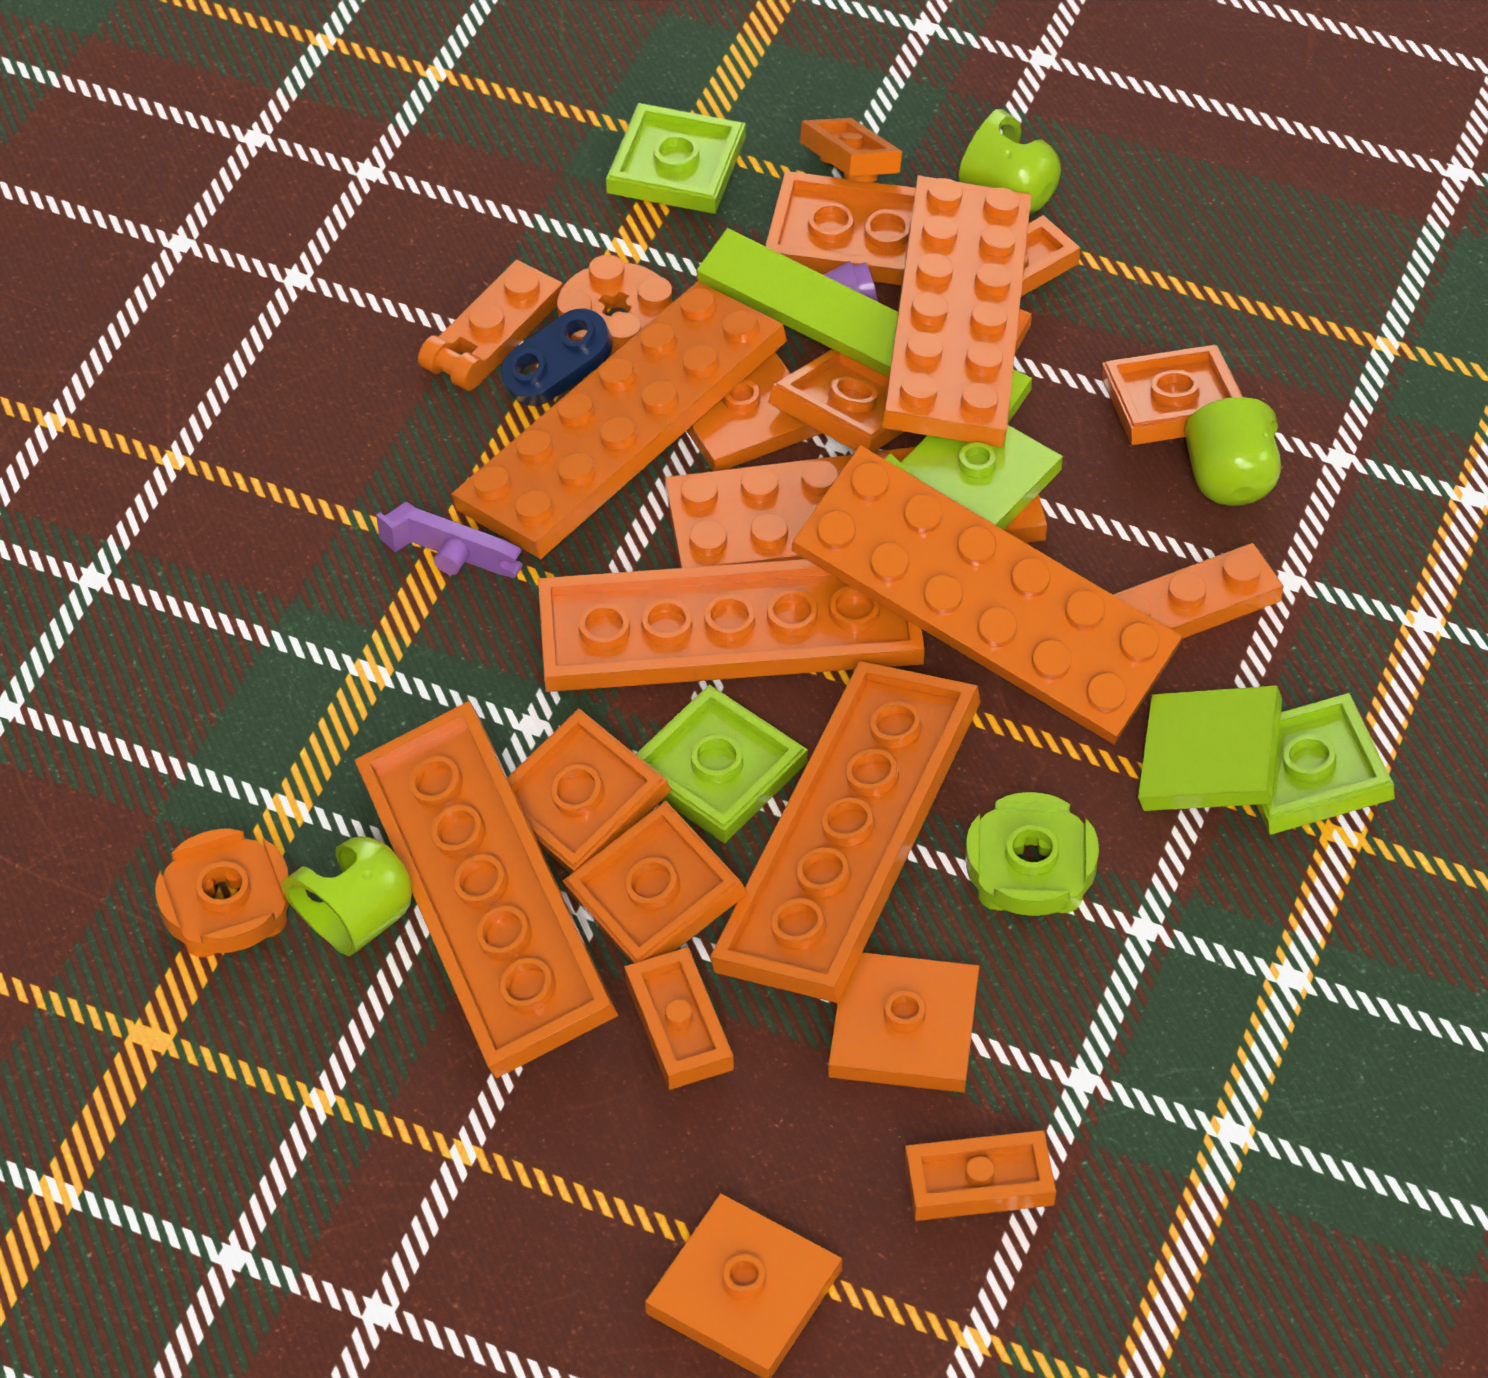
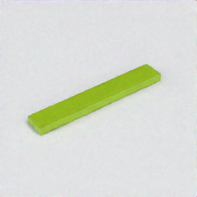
M729 228L726 229L696 270L697 281L889 377L897 311ZM1013 369L1008 423L1032 389V378Z

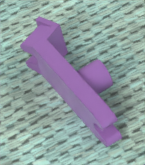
M404 502L385 516L381 512L376 514L379 539L394 552H397L412 542L437 551L434 563L446 574L456 575L465 562L511 578H515L523 567V564L516 560L521 553V549L518 546L420 510L408 502Z

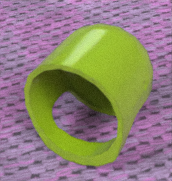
M996 109L984 121L970 142L960 165L959 182L992 188H1007L1016 192L1032 194L1029 214L1032 215L1051 199L1058 186L1061 174L1059 156L1042 139L1034 140L1028 144H1019L1021 135L1020 122L1003 109ZM1002 126H1003V135H1002L1001 132H1000V128H1001Z
M1247 397L1225 398L1201 407L1187 420L1184 432L1193 474L1199 490L1211 501L1225 506H1243L1264 498L1276 486L1282 466L1281 457L1274 438L1278 429L1276 414L1269 405L1259 399Z
M364 836L351 838L336 847V858L342 874L337 877H322L310 868L302 866L282 881V890L285 893L286 899L296 912L317 934L327 940L340 953L347 956L355 954L399 920L410 906L412 897L410 876L400 858L384 843ZM306 890L316 894L324 902L313 901L308 897Z

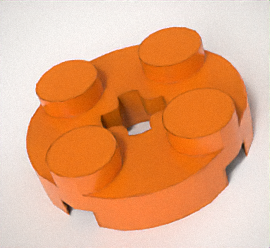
M601 255L590 262L589 268L576 273L562 287L557 300L558 317L570 310L579 308L597 312L604 319L612 335L613 346L610 357L672 304V285L667 279L660 277L648 268L632 263H623L620 258L614 255ZM619 307L626 309L627 313L617 311L612 316L605 315V310ZM587 330L575 332L570 340H581L586 335Z
M230 828L216 829L187 839L171 853L173 861L165 869L163 876L161 871L159 872L156 880V899L165 927L173 937L184 943L189 953L204 958L216 953L244 950L260 943L267 937L279 934L285 928L288 921L287 909L290 903L287 901L282 890V881L289 876L282 854L272 843L263 839L264 845L256 840L245 839L244 832L241 830ZM220 882H227L231 889L240 888L230 898H211L215 894L214 885Z

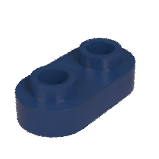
M585 308L570 310L518 345L506 356L501 369L502 380L511 396L517 402L527 406L543 405L587 376L608 359L613 346L611 332L604 319L597 312ZM587 330L586 335L581 340H570L575 332ZM529 364H539L534 373L522 375L523 369Z

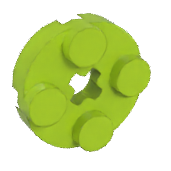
M1023 792L1007 795L997 800L994 810L986 813L981 820L980 814L975 818L967 835L966 869L970 880L978 889V899L991 910H1006L1020 915L1040 916L1056 912L1070 913L1076 910L1082 903L1083 895L1093 884L1097 871L1099 843L1094 827L1086 818L1084 825L1079 817L1069 812V803L1053 795ZM1025 845L1038 846L1039 855L1048 857L1039 862H1028L1022 860L1017 855L1024 853Z

